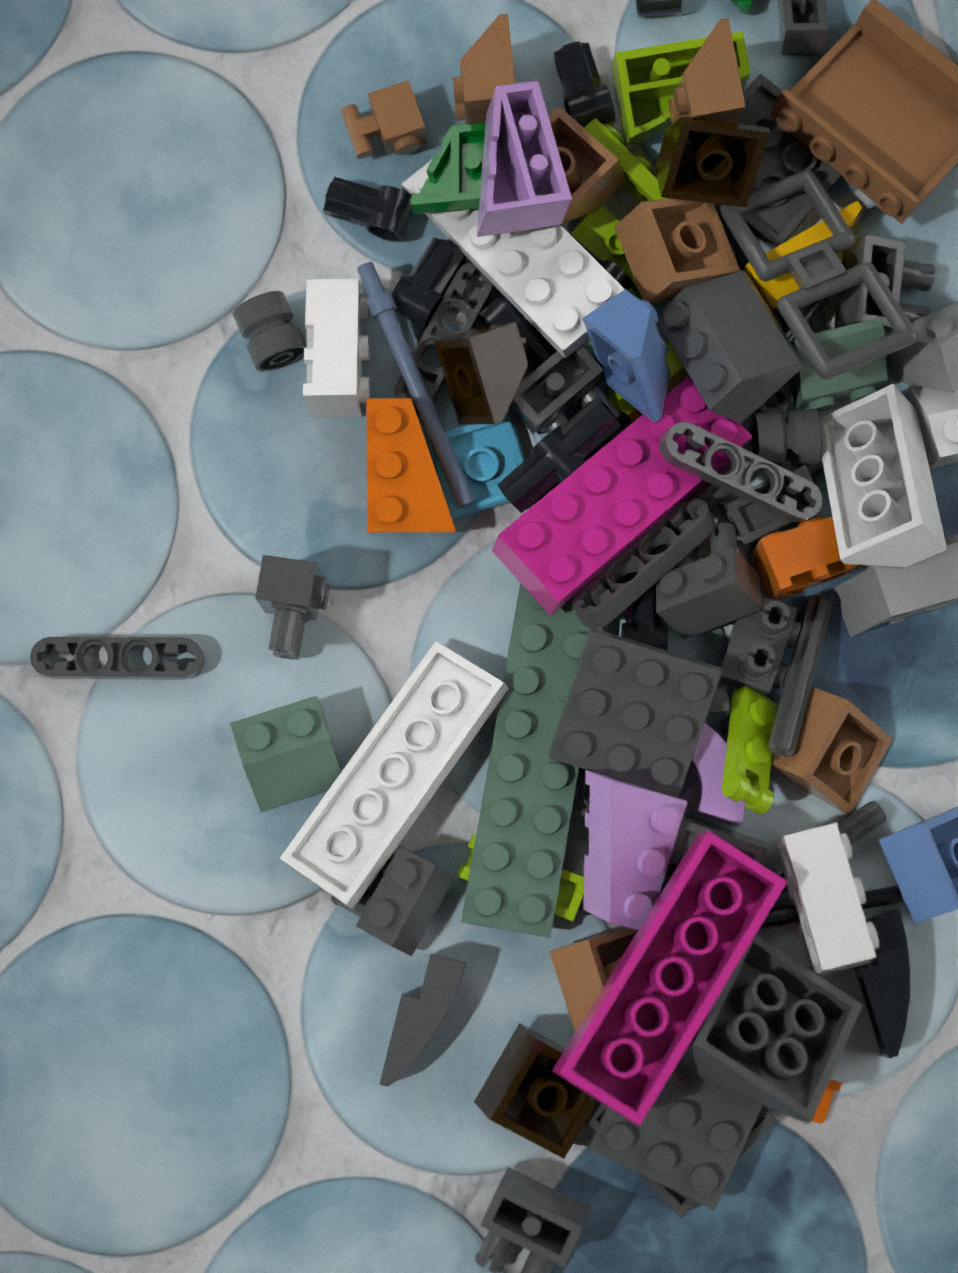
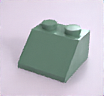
M882 317L814 333L830 359L885 336ZM796 338L792 343V346L805 365L788 380L796 410L817 409L819 413L835 407L836 401L851 398L853 403L880 390L888 380L886 356L831 379L824 380L818 376Z
M317 696L230 723L243 768L261 812L327 792L342 772L322 705Z

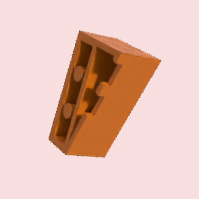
M367 398V533H457L412 399Z
M823 515L806 520L799 524L797 528L785 532L777 531L757 540L758 544L750 555L754 567L760 575V582L766 597L775 601L867 567V565L844 564L840 560L833 517L824 519Z

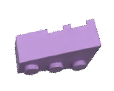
M531 81L496 86L486 114L477 237L561 225L572 197L539 82Z
M586 770L585 784L590 786L589 812H585V826L589 828V854H584L583 910L611 924L639 930L658 900L688 801Z

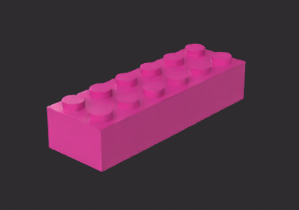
M690 375L666 394L660 420L653 423L645 415H641L497 536L492 552L550 616L572 599L584 586L683 501H686L707 483V481L664 460L659 449L660 437L664 431L677 423L688 422L742 448H745L751 440V434L741 424L709 410ZM683 434L673 439L678 444L677 452L680 454L688 449L702 454L707 448L706 444L698 450L685 444L686 436ZM714 452L711 457L712 468L717 473L731 462L729 456L724 452Z
M705 831L698 834L552 1071L628 1121L640 1126L787 881L712 832Z

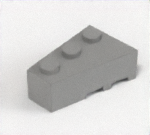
M957 302L911 322L918 334L917 341L908 347L887 355L894 381L951 393L958 390ZM894 330L884 333V335L887 336L889 334L894 333Z
M958 534L945 539L946 551L908 567L867 565L868 569L833 588L850 638L863 634L865 631L880 624L889 622V625L903 621L904 617L925 611L932 612L958 603Z

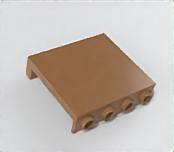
M871 0L862 10L856 24L790 91L784 89L781 92L770 116L777 121L782 130L794 135L805 144L816 158L825 161L839 172L849 185L859 189L873 200L883 213L892 216L899 223L903 224L958 164V65L879 1Z

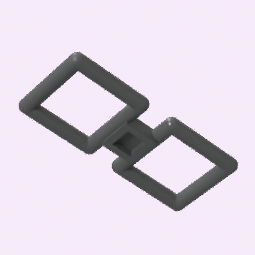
M803 170L752 191L746 208L721 205L720 214L758 277L762 281L767 282L790 273L800 288L779 298L777 308L820 378L824 380L831 379L908 347L917 341L918 334L875 266L865 262L846 270L837 257L836 253L851 248L854 245L855 236L813 171ZM804 189L833 236L770 261L742 214ZM864 283L894 330V333L830 359L801 313L800 308Z

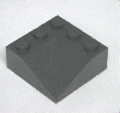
M755 934L678 1063L711 1084L802 1122L809 1123L814 1117L863 1004Z

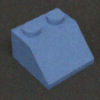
M625 289L585 316L583 321L597 363L603 369L601 374L603 381L655 423L662 417L670 378V370L665 357L668 354V348L658 334L655 324L658 322V315L653 306L645 299L640 301Z
M958 807L879 839L885 862L893 872L901 891L903 904L910 912L914 924L958 909Z

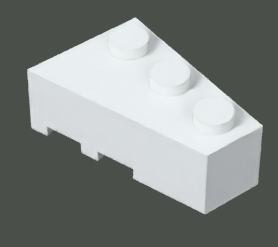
M837 823L783 836L777 845L785 880L787 881L789 898L794 899L801 923L796 925L799 940H806L812 961L811 965L805 967L819 976H824L859 967L876 958L874 949L879 948V940L873 923L871 921L866 922L861 904L866 903L865 892L859 877L853 878L848 860L853 858V854L846 833L840 834Z

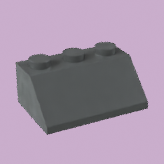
M738 271L686 286L657 314L661 328L709 410L739 424L805 366L749 275L744 271Z

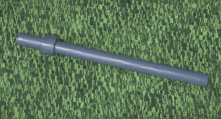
M373 262L362 264L357 268V271L369 296L366 303L373 319H378L458 506L462 508L475 502L474 496L394 313L397 310V306L391 292H385Z

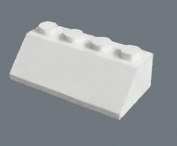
M891 384L819 418L821 456L840 560L844 564L908 567L946 551L945 537L918 413L897 387Z

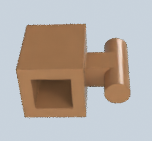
M409 80L368 93L372 115L361 118L358 107L355 104L341 109L358 159H364L373 154L369 139L380 136L386 156L394 153L397 155L410 154L419 149L421 144L427 143L425 125Z

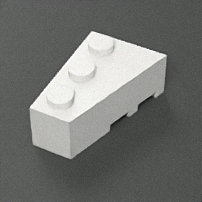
M306 279L305 329H307V348H304V364H307V384H303V398L310 417H362V403H366V399L370 398L369 377H362V361H370L369 335H362V319H369L370 310L366 303L369 296L367 293H361L359 279Z

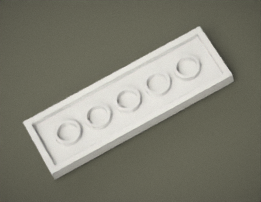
M431 161L402 183L404 191L412 196L414 193L419 194L428 178L426 170ZM479 208L425 213L565 359L589 340L583 318L625 290L561 225L477 237Z
M435 641L281 855L280 859L353 910L509 688L506 684Z

